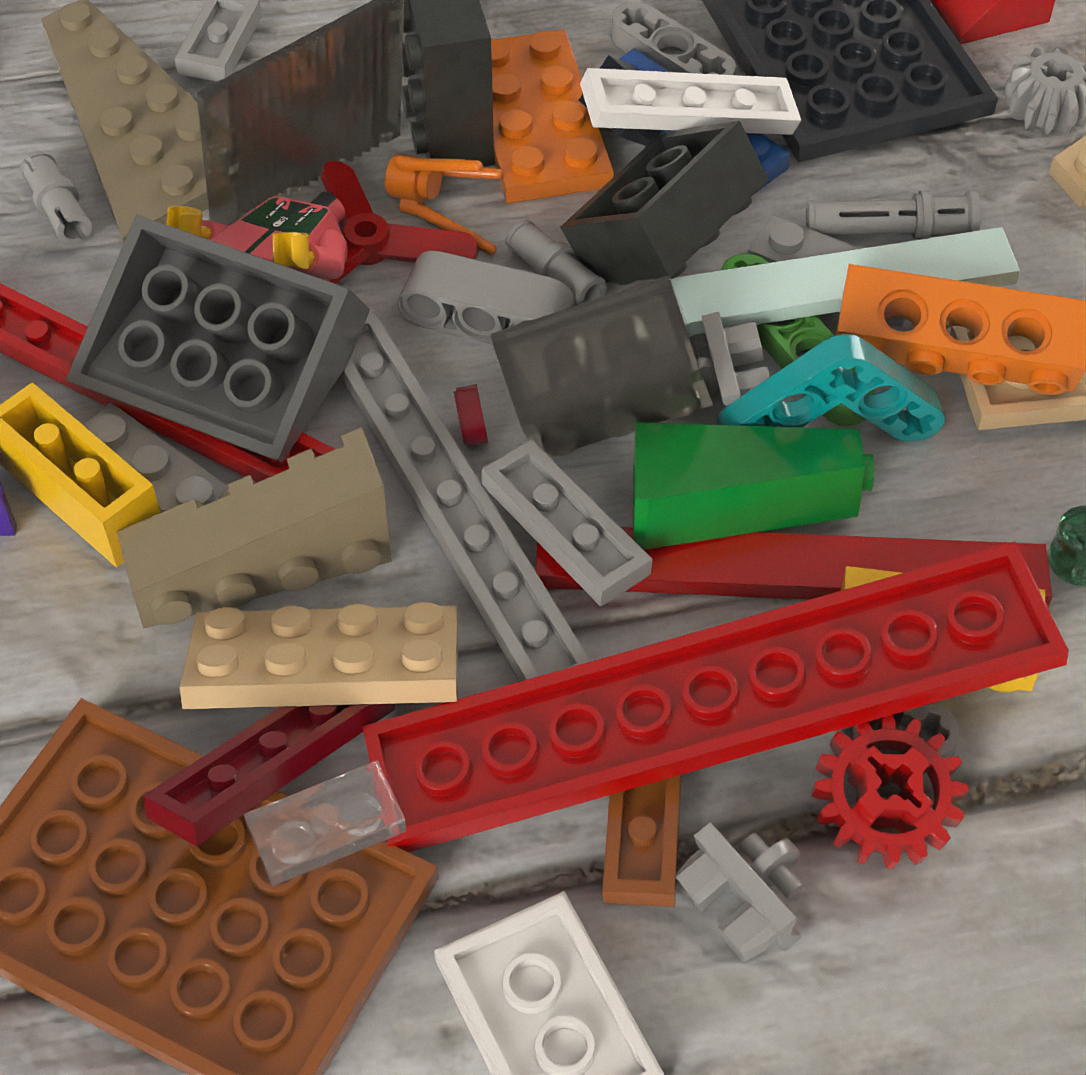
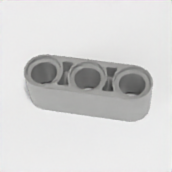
M427 251L417 258L398 297L397 306L405 319L422 328L530 354L545 355L552 353L557 348L573 309L575 298L567 285L548 276L445 252Z

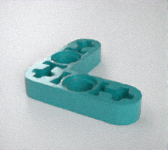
M843 334L833 336L821 342L732 402L719 413L717 424L804 427L842 403L892 437L908 442L925 440L934 436L945 424V415L938 393L933 387L863 338L856 335ZM855 367L856 371L852 374L851 368ZM892 386L882 392L867 394L878 387ZM807 394L797 400L781 401L791 395Z

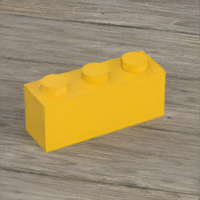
M33 382L0 404V465L116 568L124 562L117 531L161 513L153 484Z

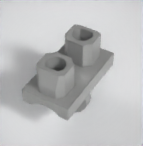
M715 312L702 316L710 358L702 357L698 351L688 352L684 356V362L676 367L672 373L671 381L677 396L686 400H694L695 405L701 408L709 406L712 403V396L719 391L724 409L767 380L770 374L767 365L735 373L733 367L764 360L757 326L754 321L723 328L720 314Z
M711 822L694 835L699 850L676 873V883L686 897L701 912L728 889L739 899L743 905L717 927L721 936L741 960L746 962L767 950L775 942L784 951L801 938L800 933L794 928L797 918L770 887L775 885L788 900L795 897L802 890L804 885L790 871L800 856V850L789 839L781 840L769 848L757 833H753L741 844L743 851L753 860L752 865L749 866Z

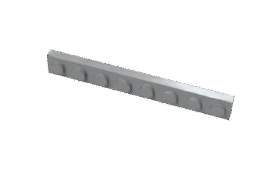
M375 311L369 313L348 365L340 377L519 681L591 662Z

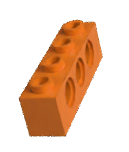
M854 264L848 265L836 336L847 334L863 338L898 364L906 365V368L914 373L922 375H936L942 371L967 375L969 380L979 384L996 385L1003 381L1027 384L1031 390L1037 393L1056 395L1065 391L1074 392L1086 371V300ZM891 317H903L913 324L914 329L906 332L896 331L885 320ZM952 326L965 327L972 332L975 339L971 341L956 340L949 335L946 329ZM1015 335L1024 336L1032 341L1036 349L1032 351L1018 350L1009 342L1008 337Z

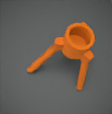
M401 153L395 154L391 158L385 173V189L390 197L400 199V212L417 215L443 230L468 233L474 237L479 249L490 255L496 252L497 248L493 243L423 205V202L437 197L442 184V176L500 179L503 176L501 169L483 167L482 162L479 160L421 158Z

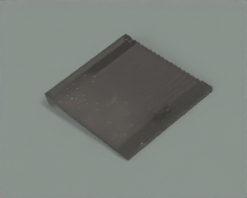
M372 0L197 92L209 219L211 221L226 225L235 223L268 198L292 196L293 191H301L302 186L310 187L311 181H319V176H321L325 163L329 161L353 162L354 156L362 157L363 151L371 152V147H379L380 142L388 143L400 136L404 0Z

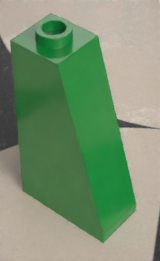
M635 422L633 540L642 549H652L858 517L862 492H871L873 489L874 457L872 454H863L860 429Z

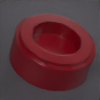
M477 384L457 387L453 393L464 445L473 447L488 444Z

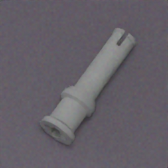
M970 189L966 191L965 195L932 196L930 191H919L918 194H913L912 199L824 202L808 200L806 203V227L825 235L912 233L913 238L921 240L928 239L931 235H953L979 231L981 223V202L978 189Z

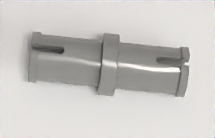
M46 151L30 153L29 157L36 169L33 170L30 163L25 159L22 161L20 169L23 177L28 181L33 190L32 198L36 209L42 216L50 220L57 238L62 243L67 245L81 243L84 240L76 229V225L78 224L82 232L89 236L92 224L78 203V190L70 179L62 176L55 159L50 153Z
M521 220L510 229L505 241L508 250L518 255L534 268L535 274L557 279L567 285L573 292L575 303L580 309L589 310L602 300L607 289V285L604 283L605 280L578 261L568 244L553 241L538 229L531 220Z

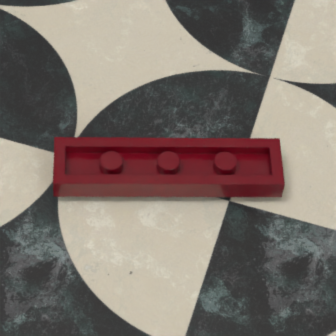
M395 704L278 707L144 794L146 817L197 847L363 732L362 726L378 722L395 710Z

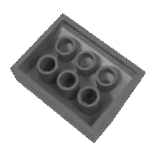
M136 214L66 381L282 463L348 365L370 309L349 288Z

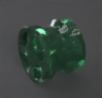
M1086 505L1070 508L1062 515L1056 529V536L1053 538L1047 553L1048 564L1052 571L1063 581L1077 586H1086ZM1077 545H1081V546H1082V550L1079 549V548L1077 547Z

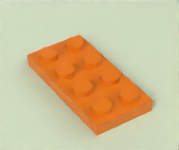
M565 29L491 39L495 167L503 172V176L499 180L506 204L601 189L613 178L614 171L599 128L592 126L588 109L578 101L583 94L580 85L582 77Z

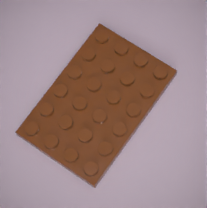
M80 698L0 805V976L188 1075H323L438 881V866L396 846L389 847L386 841L279 791L196 847L147 819L143 795L203 757V755Z

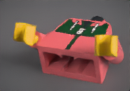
M321 192L310 203L280 196L271 197L230 225L211 220L202 221L203 211L188 206L168 207L166 225L326 281L338 279L343 274L348 250L347 241L342 235L338 223L344 218L345 209L340 200L329 192Z

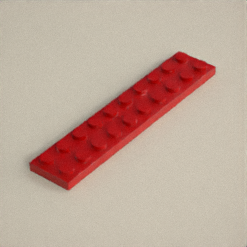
M1011 542L457 699V702H446L362 726L387 844L389 847L396 846L407 852H413L1067 665L1069 649L1016 542Z

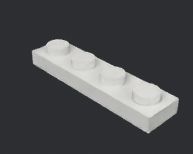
M587 68L580 82L592 126L596 128L685 130L740 121L746 133L792 135L801 122L787 78Z

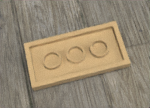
M420 602L408 607L373 608L366 604H352L336 609H306L301 606H285L277 610L241 611L232 607H223L211 612H197L179 686L182 709L457 702V605L439 606L434 603Z

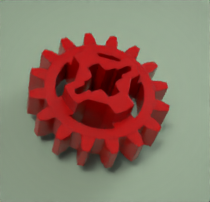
M893 715L882 717L878 730H873L868 722L854 725L852 727L854 740L838 731L829 744L836 756L821 754L815 769L828 777V779L815 781L811 789V797L828 800L829 803L820 811L817 821L819 825L836 822L840 827L832 843L837 848L846 845L851 840L859 844L857 862L864 864L872 853L877 851L882 853L886 869H894L900 860L901 852L905 851L908 858L915 865L920 864L928 856L925 841L930 846L941 850L951 839L943 826L957 827L964 818L965 813L951 803L964 798L968 793V784L951 781L950 778L962 764L959 756L942 759L938 751L945 737L941 733L931 737L927 742L920 738L921 720L914 718L908 724L905 731L896 729ZM878 749H891L904 754H882ZM845 772L849 775L847 781L856 788V805L852 809L848 805L844 793ZM927 773L932 784L934 803L924 794L923 775ZM892 781L898 785L901 791L898 795L894 794L885 800L878 794L877 790L880 786L885 787ZM895 826L902 833H884L873 829V827Z

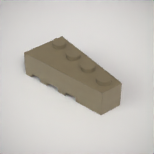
M363 427L342 435L341 438L344 446L319 457H316L312 449L288 458L287 462L290 469L258 483L253 480L251 475L227 484L228 489L221 494L219 499L204 505L198 500L192 499L117 531L131 590L143 629L160 624H176L184 621L189 616L196 615L197 612H208L223 607H239L247 604L252 599L285 590H302L315 582L348 573H364L378 565L392 562L384 485Z

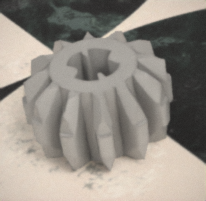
M1056 46L1050 53L1040 48H1035L1030 56H1019L1017 63L1012 68L1011 76L1007 79L1004 91L1006 95L1005 103L1010 107V118L1024 120L1025 130L1033 127L1042 128L1046 136L1052 129L1069 134L1073 126H1084L1086 123V62H1079L1078 52L1069 55L1063 54Z

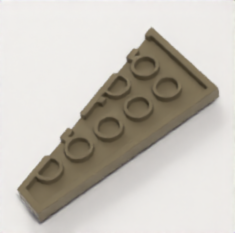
M78 0L74 3H69L61 9L41 18L47 41L66 86L72 108H74L81 132L99 180L103 185L123 244L136 214L166 224L168 207L188 206L204 211L264 178L262 161L89 0Z

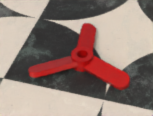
M329 161L324 164L321 172L322 183L326 191L336 196L345 209V216L340 222L343 227L348 250L343 274L338 279L329 280V282L337 284L359 264L373 265L384 259L415 263L417 258L427 251H440L476 260L478 247L476 240L470 234L458 231L389 224L384 218L373 213L358 178L349 165L340 161Z

